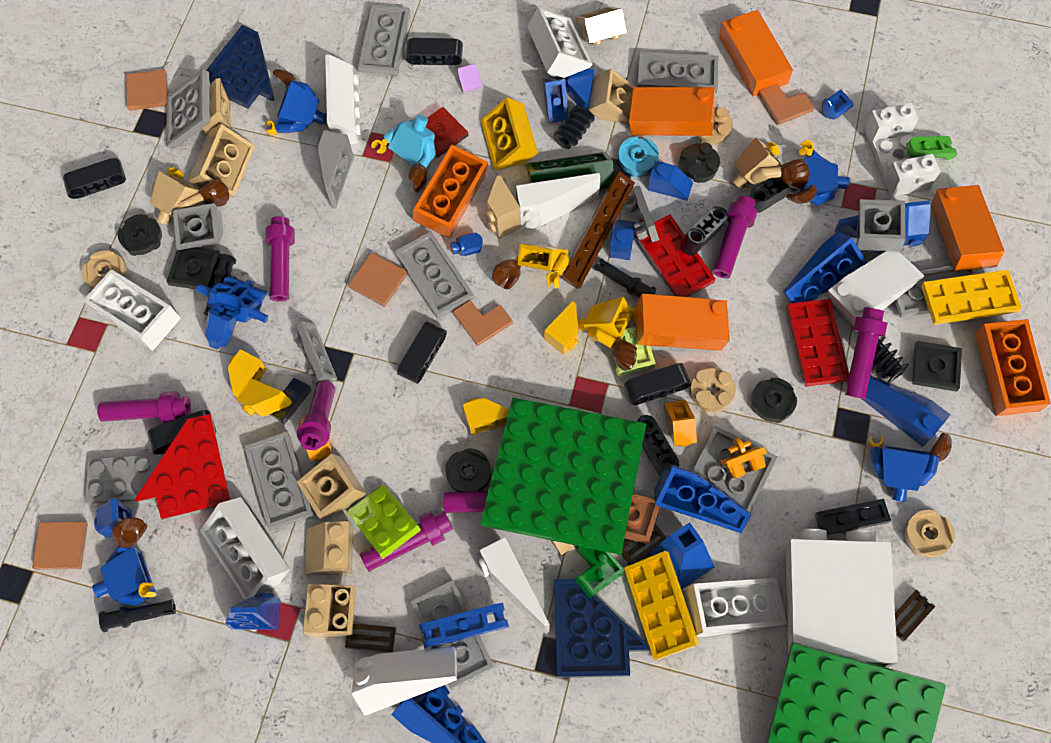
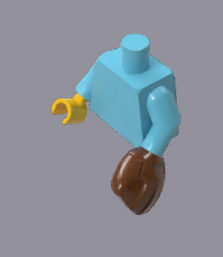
M420 114L416 116L415 120L400 122L383 136L384 139L382 141L375 140L371 144V147L374 149L381 144L380 149L377 150L379 154H383L386 151V145L389 144V149L413 165L409 171L408 178L413 183L415 193H418L426 184L427 168L436 155L435 135L426 128L428 118Z

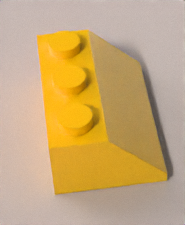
M506 97L480 119L495 170L523 165L538 154L524 103Z

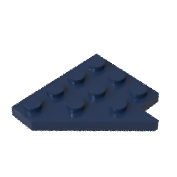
M242 25L206 71L209 72L210 84L215 79L220 78L229 100L249 109L259 95L272 101L275 98L259 33Z
M554 579L557 678L629 677V652L649 651L650 646L596 595L589 598L575 579Z

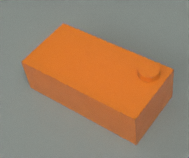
M758 10L722 21L719 38L752 96L758 95L760 90L778 84L779 87L789 84L793 68Z
M634 87L629 117L631 134L713 136L716 107L715 87Z
M451 145L415 205L413 221L450 239L486 177L489 162Z
M971 185L937 189L931 203V208L954 271L997 267L1005 250L980 186Z
M642 294L635 305L637 345L721 351L730 341L727 300Z
M1023 319L982 325L975 332L995 415L1004 416L1039 412L1050 405L1051 401L1029 320Z

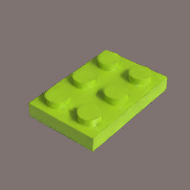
M384 484L346 511L382 559L421 531L416 522Z

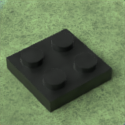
M198 247L177 250L166 282L169 286L196 289L199 284L211 287L214 279L212 274L217 268L219 262L217 257L220 252L218 250Z
M917 341L914 348L912 384L957 392L960 389L962 348Z

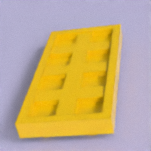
M1009 270L927 281L921 285L933 325L1017 313L1022 309Z
M663 551L625 567L624 570L653 660H659L700 645L669 552Z

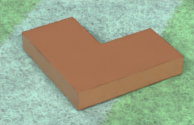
M778 84L762 89L759 92V96L777 125L814 110V106L805 92L787 99Z
M470 300L453 311L454 316L477 346L513 324V320L501 305L482 316Z

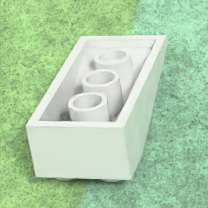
M600 173L516 185L521 228L532 229L598 199Z
M886 251L847 275L829 289L827 299H831L832 306L854 327L856 317H862L864 307L884 310L924 278V275L899 251Z
M112 269L83 300L93 310L152 351L181 319L170 305Z
M503 538L479 550L481 558L478 561L484 576H490L492 582L547 634L549 632V622L507 539Z
M777 578L697 583L681 590L697 638L787 625Z
M453 646L383 653L360 659L355 663L352 695L364 716L456 681V649Z

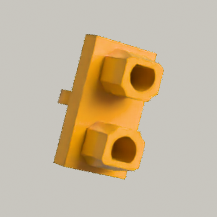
M737 437L733 439L734 446L728 448L730 455L736 452L737 455L720 461L722 468H727L732 478H738L746 474L742 465L743 462L748 461L752 471L766 467L763 455L767 452L765 447H755L746 451V448L751 447V442L749 440L742 442Z

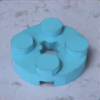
M631 137L621 144L618 152V162L621 168L630 173L632 177H640L652 171L655 160L658 161L659 150L657 145L648 138L638 139V137ZM635 153H637L638 155L642 154V158H635Z

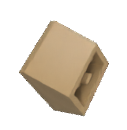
M308 584L303 633L308 637L335 638L352 635L356 585Z

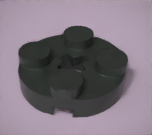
M709 143L692 144L681 151L678 166L686 176L694 179V182L703 183L713 179L720 165V157ZM696 160L703 161V165L695 164Z
M139 214L129 217L124 222L125 225L122 227V230L120 228L118 231L120 244L133 256L147 254L158 249L161 245L162 230L157 221L148 218L147 215ZM138 232H143L144 235L141 238H135L138 236Z
M775 377L770 378V380H762L755 386L752 392L751 409L766 421L781 423L792 415L797 406V396H795L793 391L794 388L790 383L781 378ZM775 395L780 403L772 404L768 397L772 398Z
M468 448L464 451H457L447 461L445 468L447 481L457 492H480L490 481V463L485 454L479 450ZM469 466L473 467L472 471L474 474L465 476V472L462 470L464 468L468 469Z

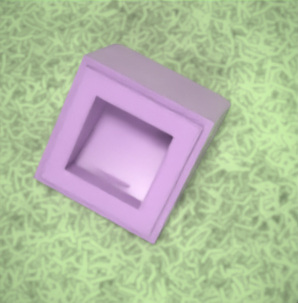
M476 64L457 69L463 93L482 88Z

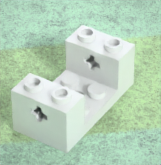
M912 102L872 110L864 128L891 197L931 189L940 173L933 154L913 158L907 153L906 144L913 138L912 132L919 120ZM893 154H900L903 159L898 160L894 158Z

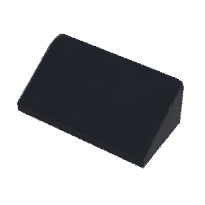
M293 378L283 391L292 401V404L269 415L285 425L312 391L311 387Z

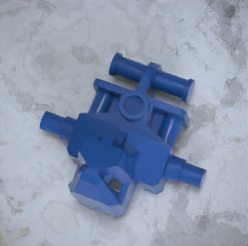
M227 276L223 284L217 283L213 288L199 284L196 292L208 298L207 306L211 308L208 312L205 326V335L209 347L216 350L219 347H226L232 337L237 321L246 323L254 319L266 323L269 315L260 312L267 291L253 286L254 283L251 280L244 282L236 276L232 278Z

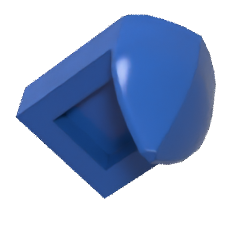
M841 89L828 99L824 98L822 101L823 115L829 119L838 118L854 106L852 100Z

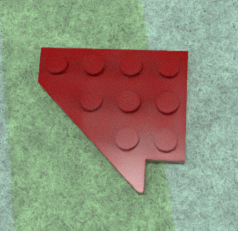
M211 414L187 419L135 498L136 502L156 498L161 520L216 507L221 502L231 500Z

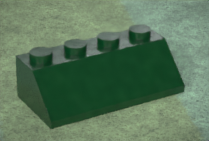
M607 152L526 163L529 183L600 173L599 189H607L614 176L613 160Z

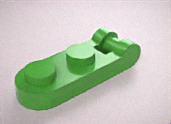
M949 136L913 137L906 144L907 153L913 158L933 154L935 158L951 160L958 155L956 149L951 146L952 140Z

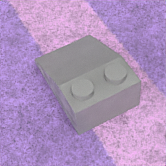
M324 130L322 137H319L317 140V150L319 152L324 186L332 208L336 209L354 160V155L348 135Z

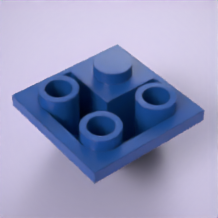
M690 522L669 535L649 552L650 557L663 551L669 552L681 589L715 567L704 541Z

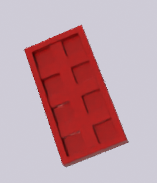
M671 214L654 222L659 237L658 241L652 243L650 235L639 240L637 233H634L635 239L674 296L689 297L715 283L716 278L698 253L691 256L681 250L680 244L685 234Z
M831 299L788 304L786 309L805 387L848 382L849 370Z

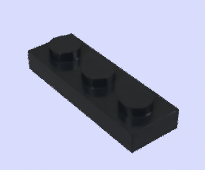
M884 499L815 513L819 529L827 531V535L891 522Z

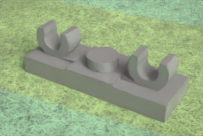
M640 185L633 187L636 196H628L626 204L629 213L636 211L639 222L634 224L638 239L641 240L650 235L652 243L658 241L659 237Z
M300 321L296 324L298 331L294 333L293 337L302 339L297 344V347L305 349V355L312 364L313 368H310L308 374L316 375L312 384L317 385L321 381L334 382L337 380V376L316 325Z

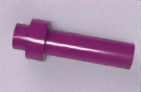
M738 196L736 202H732L728 207L729 216L727 221L729 223L712 273L717 277L725 279L731 277L746 230L754 226L758 212L754 208L755 200L748 196Z
M277 216L271 218L270 225L265 228V243L270 245V300L283 302L289 300L290 246L295 243V229L290 226L288 218Z
M864 307L862 317H856L853 331L858 332L846 386V396L860 399L866 398L879 337H885L888 325L887 322L883 321V310Z
M321 381L316 385L308 415L304 416L299 422L297 438L307 450H317L329 441L331 424L328 418L336 391L335 386L329 381Z
M177 391L162 392L159 398L100 402L97 414L101 422L160 418L163 423H167L191 414V401L188 396H180Z
M488 491L444 492L445 513L483 512Z
M429 511L419 516L420 523L417 525L421 531L384 559L381 558L374 547L361 552V559L368 572L429 541L432 546L444 541V534L453 530L445 511L436 515Z

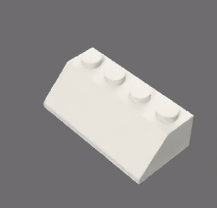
M538 7L527 27L546 68V72L551 76L557 75L565 78L590 68L592 62L571 18Z
M325 55L327 124L329 130L348 135L350 144L358 143V135H361V125L357 123V118H361L360 107L357 106V102H360L359 90H356V85H359L358 73H354L353 65L334 56Z
M241 497L219 503L200 530L244 600L250 597H259L260 593L268 592L278 585L290 570Z

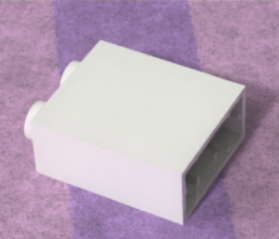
M822 529L798 530L797 539H791L785 548L788 655L791 643L795 642L887 668L897 664L891 542H876V533L868 530L846 532V541L827 540V531Z

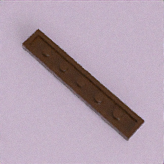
M620 171L614 174L577 244L566 270L560 277L576 289L581 288L635 182Z

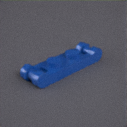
M497 603L420 624V632L424 634L425 639L423 641L424 649H432L440 645L509 628L508 620L504 618L503 614L505 611L504 604ZM494 614L495 622L488 623L487 615ZM439 628L441 636L434 638L433 630Z

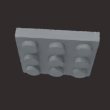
M201 69L167 96V147L176 148L210 123V82L208 71Z
M715 426L692 472L698 474L751 513L778 456L766 451L767 453L763 455L766 467L752 471L749 462L746 461L742 463L746 474L738 478H732L727 468H722L720 461L737 455V452L731 455L728 452V448L734 446L733 439L737 438V436ZM751 444V447L746 448L745 450L747 451L758 446Z

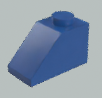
M587 68L565 77L568 96L576 105L583 106L586 109H589L594 69Z
M563 77L543 79L549 123L561 122L568 114L565 79Z
M655 160L650 175L648 191L688 201L693 181L677 166Z
M616 219L610 244V258L630 260L635 233L634 224L636 222Z
M111 499L96 510L97 518L94 519V526L96 531L104 537H113V527L124 518H131L132 510L118 499Z

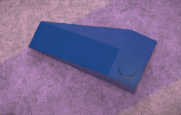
M930 201L905 203V242L903 246H919L924 243L929 235ZM858 215L840 219L835 228V233L840 231L848 236L857 238Z
M838 231L818 248L783 292L790 303L812 301L817 299L819 295L828 292L829 289L844 277L867 264V261L853 238Z
M872 376L869 379L866 398L862 399L922 447L929 442L951 415L928 398L890 383L887 384V382Z
M671 465L662 472L654 488L655 505L741 534L751 516L749 511L695 472Z
M260 593L259 597H250L230 608L225 626L231 630H279L281 601L274 597L272 593Z
M445 685L400 702L391 714L410 732L431 743H486L475 726L469 725L461 715L464 712L459 705L455 706L448 697L450 692Z

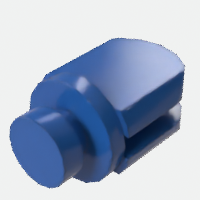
M478 233L459 236L456 238V243L450 242L451 252L453 255L459 252L460 256L480 253L483 239Z

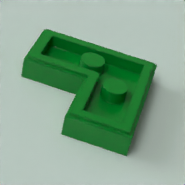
M578 547L577 551L590 568L580 574L575 581L589 598L595 596L625 573L624 568L611 553Z

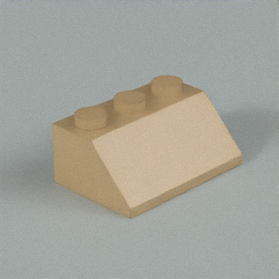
M218 125L209 131L188 181L199 188H203L209 182L218 179L228 188L229 197H235L255 145L224 125Z

